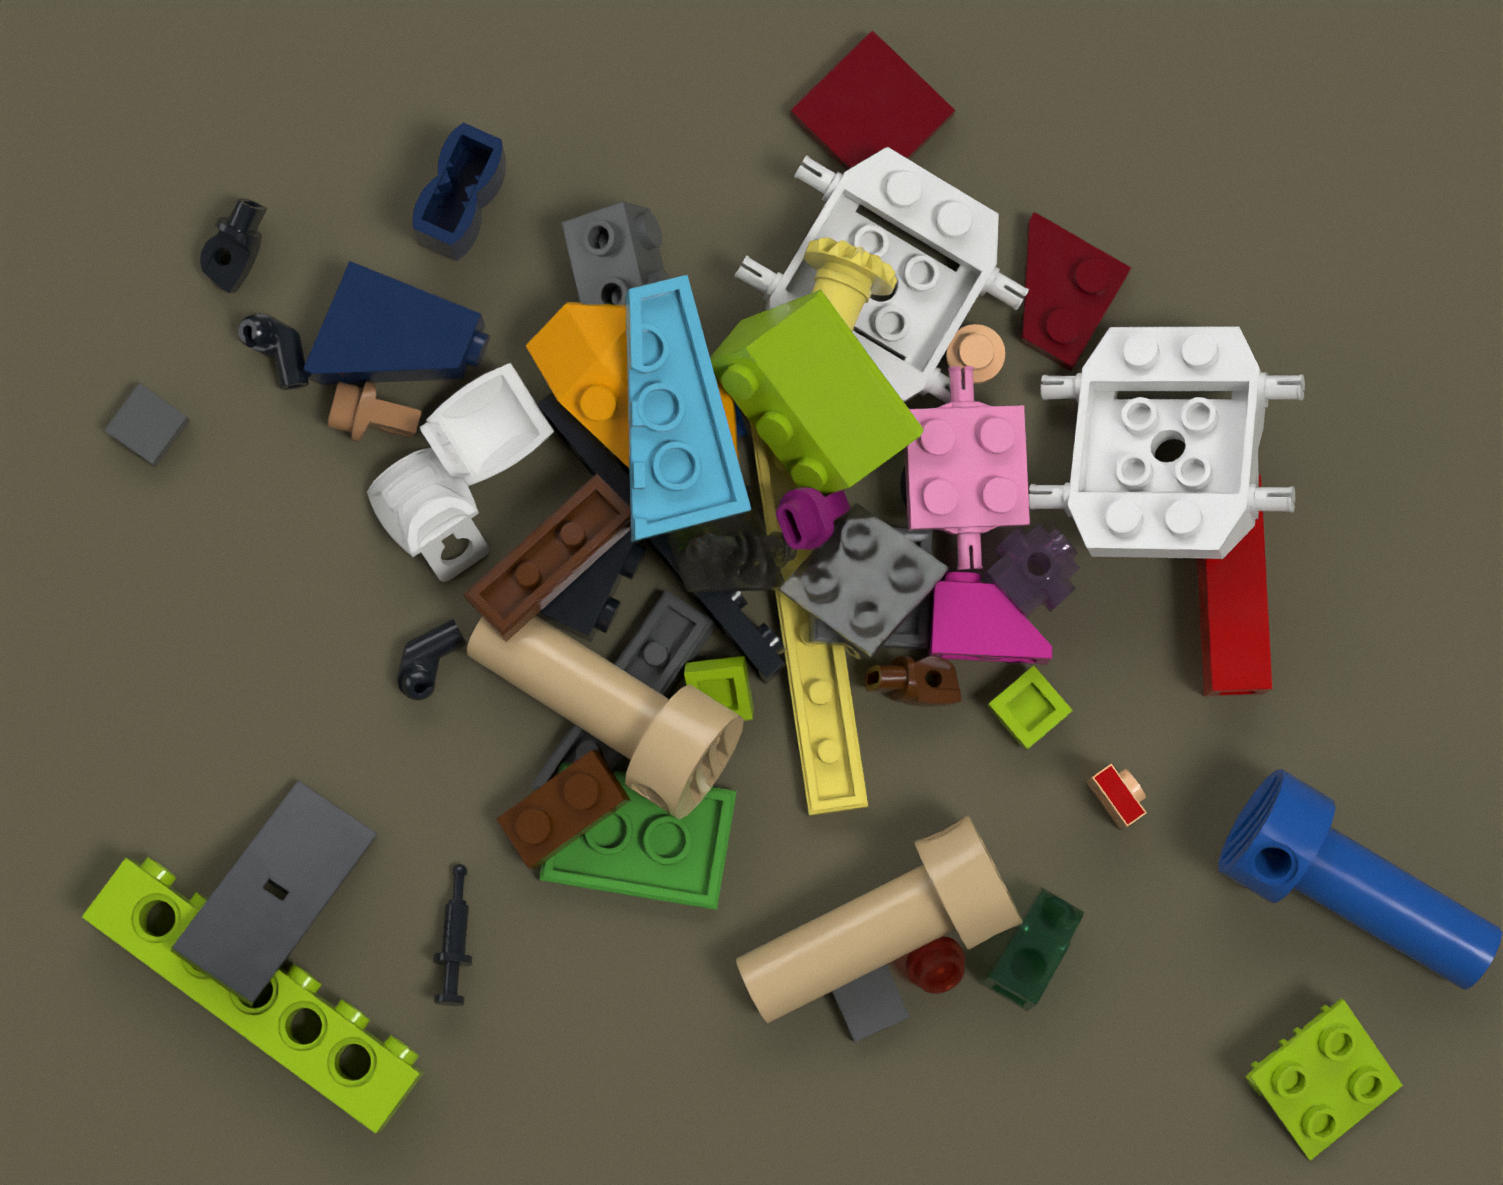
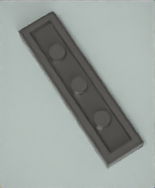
M665 590L614 665L668 698L684 675L686 663L692 662L717 625L712 619ZM573 724L531 787L537 790L558 775V769L563 762L573 764L591 750H597L601 753L613 773L619 770L627 757Z

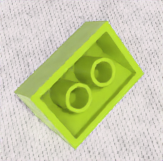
M822 290L741 320L710 357L714 374L724 390L733 398L755 427L759 436L767 443L786 468L796 485L814 488L820 491L822 495L850 488L918 439L924 431L923 427Z

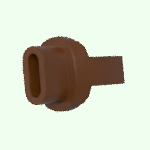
M898 656L890 665H875L866 671L865 687L867 692H886L889 694L890 699L899 703L920 707H939L962 702L956 668L942 657L929 656L914 662L910 656ZM927 673L931 674L934 678L935 683L933 687L929 686L926 682Z

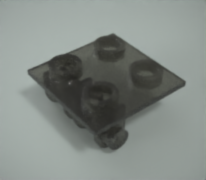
M745 486L751 506L750 511L666 533L687 592L784 590L787 587L781 569L788 561L794 560L797 550L787 544L782 531H774L767 535L749 486Z
M855 503L836 524L831 537L823 545L811 552L779 590L844 637L845 640L842 645L852 656L861 659L866 653L872 658L949 569L868 510Z

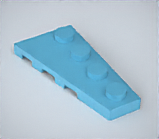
M688 275L629 289L625 293L631 542L746 513L751 510Z

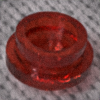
M942 936L912 951L906 960V972L912 983L931 994L944 993L954 988L962 980L965 973V954L955 939Z

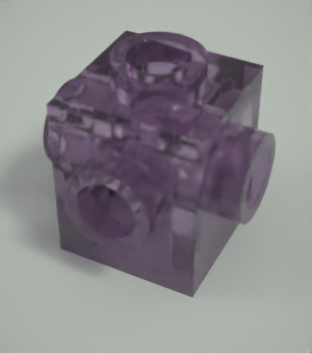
M1038 524L1031 532L1026 534L1018 527L994 549L1000 560L982 578L987 584H995L1018 610L1028 618L1042 604L1049 612L1053 611L1076 589L1069 579L1080 569L1073 560L1078 553L1068 539L1055 528L1048 533ZM1033 563L1038 565L1043 575L1036 576L1030 573L1027 564Z

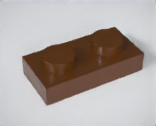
M591 750L496 819L528 869H536L630 802L631 799L601 753L597 750Z

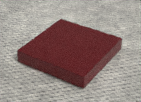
M873 30L790 110V116L846 170L851 169L886 147L909 160L955 114V109Z

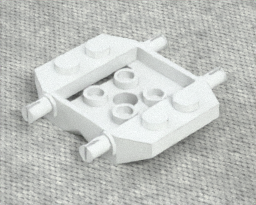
M889 147L844 172V174L839 172L835 174L806 155L794 177L824 194L822 200L826 204L784 275L780 272L776 274L752 260L749 256H746L734 277L765 294L762 299L767 302L765 305L766 311L812 292L816 283L814 277L817 270L812 268L804 259V254L810 241L826 237L837 242L844 240L855 247H863L870 254L880 256L882 262L890 264L896 272L897 282L894 296L883 302L870 298L868 303H864L854 329L904 358V361L853 331V334L903 402L908 401L917 394L925 396L928 392L943 402L950 403V378L940 373L941 369L936 366L978 295L983 296L988 292L1013 307L1014 310H1017L1029 291L1028 288L999 272L1000 269L995 267L997 264L999 214ZM858 206H864L960 264L957 271H953L855 212Z
M1110 327L1083 366L1082 373H1077L1076 376H1042L1041 396L1043 400L1076 399L1079 405L1070 482H1066L1065 485L1031 484L1029 488L1031 494L1028 495L1029 507L1031 510L1064 509L1068 517L1074 518L1092 557L1223 559L1255 526V519H1258L1259 511L1294 512V502L1296 500L1294 486H1258V448L1264 428L1265 407H1268V400L1303 401V391H1305L1304 375H1268L1267 372H1261L1240 327ZM1118 391H1232V399H1206L1202 397L1193 399H1147L1143 397L1117 399ZM1177 439L1185 443L1184 453L1175 461L1166 463L1155 459L1156 449L1166 440Z

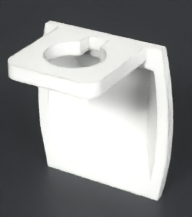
M511 363L490 371L468 383L447 399L426 420L427 423L420 427L421 432L448 474L454 478H463L468 486L493 477L515 465L537 449L555 432Z
M432 447L418 450L400 459L381 473L368 489L367 494L373 510L388 534L412 557L421 552L440 581L447 582L489 553L488 544L471 519L479 514V511L468 485L463 478H454L448 474ZM452 533L456 539H469L468 547L462 555L452 560L441 559V553L445 548L442 542L443 539Z

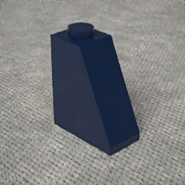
M349 261L303 370L310 381L320 385L338 384L339 382L347 384L366 383L367 380L378 383L463 379L469 365L476 368L479 366L487 349L490 335L483 332L485 323L481 313Z

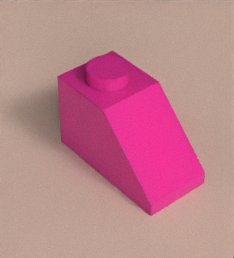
M948 572L945 573V581L934 582L931 588L928 657H942L946 660L1046 665L1052 659V645L995 584L981 583L980 574Z

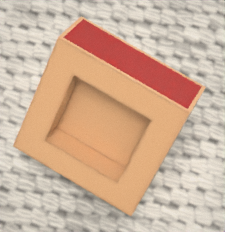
M1111 763L1085 781L1120 830L1128 827L1147 813L1140 804L1146 798V795L1127 769H1123L1118 773Z

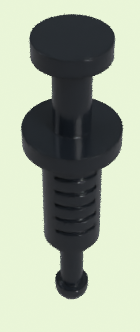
M457 864L452 871L454 875L453 899H450L445 904L441 953L433 954V963L445 966L442 994L434 996V1003L444 1006H464L465 997L457 995L460 967L471 966L473 958L472 956L465 955L469 906L466 905L467 901L463 900V890L467 868L463 864Z

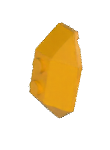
M566 302L527 343L526 347L558 402L630 469L626 305ZM715 376L739 462L735 401L724 390L722 384Z

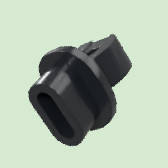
M238 199L229 218H218L215 226L220 230L217 235L211 237L205 243L200 256L203 273L228 293L238 291L253 267L260 250L262 234L257 229L267 208L250 199ZM225 249L231 254V260L228 265H225L221 260V254Z

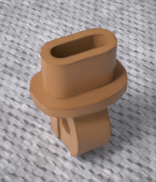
M367 380L364 388L339 382L328 419V427L352 433L351 440L361 442L367 427L389 434L413 438L416 435L422 411L376 399V386L372 381Z

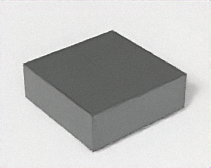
M139 383L104 431L156 467L190 419Z
M887 965L832 991L854 1042L910 1018Z

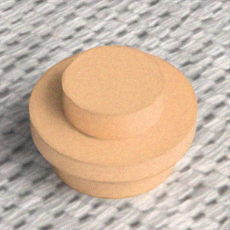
M979 324L964 326L956 332L946 349L947 364L949 367L961 366V369L964 366H973V384L987 382L999 373L1004 364V343L1000 336L987 326Z

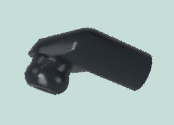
M264 313L249 315L242 319L238 327L240 341L245 346L275 360L280 389L294 390L308 386V376L303 370L305 366L303 347L297 330Z
M454 618L406 643L397 674V683L401 692L408 698L421 701L431 696L435 689L440 658L467 645Z

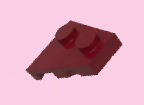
M1033 212L1027 224L1028 243L1024 287L1028 288L1029 291L1024 297L1020 342L1067 370L1072 371L1129 274L1131 267L1038 213Z

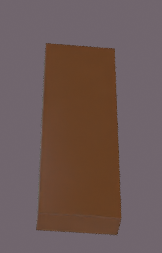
M596 474L466 591L463 596L507 642L631 529L630 507Z

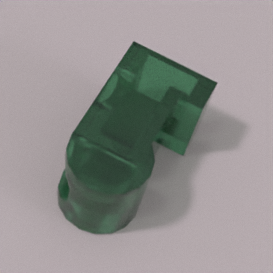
M1042 887L1022 916L1023 923L1016 927L999 957L992 964L981 982V985L1025 1011L1035 1007L1071 945L1069 942L1081 922L1084 911Z

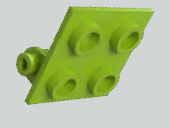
M1342 998L1331 1007L1324 1004L1320 1008L1321 1013L1303 1027L1304 1029L1301 1030L1299 1027H1296L1292 1030L1294 1037L1289 1041L1282 1038L1278 1042L1280 1046L1278 1050H1274L1259 1063L1257 1061L1251 1063L1252 1071L1245 1076V1079L1259 1096H1264L1310 1161L1403 1086Z

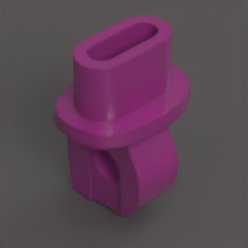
M799 487L790 490L781 498L776 516L784 538L791 548L811 550L820 547L831 537L834 531V520L851 508L844 490L822 495L820 491L814 488Z

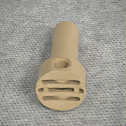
M537 615L507 642L482 617L476 625L467 646V655L630 759L625 785L679 820L695 809L714 786L731 758L743 730L744 719L740 715L715 701L691 684L681 688L668 699Z
M969 815L941 832L914 842L923 865L736 958V963L746 988L766 1023H770L954 930H957L965 946L970 950L994 935L1023 923L1009 891Z

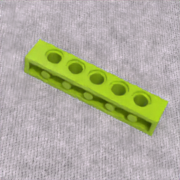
M147 857L142 864L136 860L125 858L83 914L82 918L375 1134L382 1132L425 1073L414 1065L420 1055L391 1034L385 1042L365 1029L371 1021L369 1017L344 999H341L336 1007L316 993L322 983L294 963L287 971L280 967L271 979L273 994L266 1005L254 1008L171 952L172 946L208 899L195 892L189 900L171 886L177 877L150 857ZM167 902L175 912V924L170 932L158 937L148 928L147 915L150 909L157 903ZM305 1008L314 1010L322 1022V1030L319 1037L310 1044L298 1041L291 1029L294 1016ZM352 1044L364 1047L371 1058V1067L368 1073L359 1080L347 1077L340 1067L342 1052Z

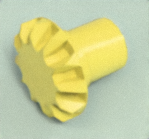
M826 237L810 241L804 254L805 261L817 270L814 277L816 283L811 293L822 290L852 332L863 305L868 303L871 294L890 295L897 282L896 272L890 264L882 262L880 256L870 254L863 247H855L844 240L837 242Z

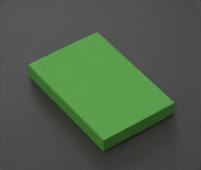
M563 762L558 769V774L572 764ZM615 771L614 775L631 801L541 866L540 881L717 910L737 791L712 787L700 804L687 816L679 820L625 785V772Z

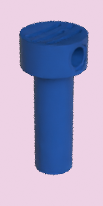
M1283 769L1275 770L1253 793L1231 828L1218 862L1219 873L1270 903L1279 902L1292 889H1295L1464 990L1472 987L1483 976L1497 953L1502 937L1501 928L1331 827L1336 809L1333 799Z

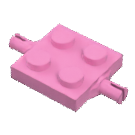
M961 366L948 368L950 376V403L938 408L909 409L924 431L918 439L904 448L908 531L940 530L951 535H957V570L983 569L981 534L996 527L1030 525L1024 405L990 406L981 402H974L973 366H964L962 369Z

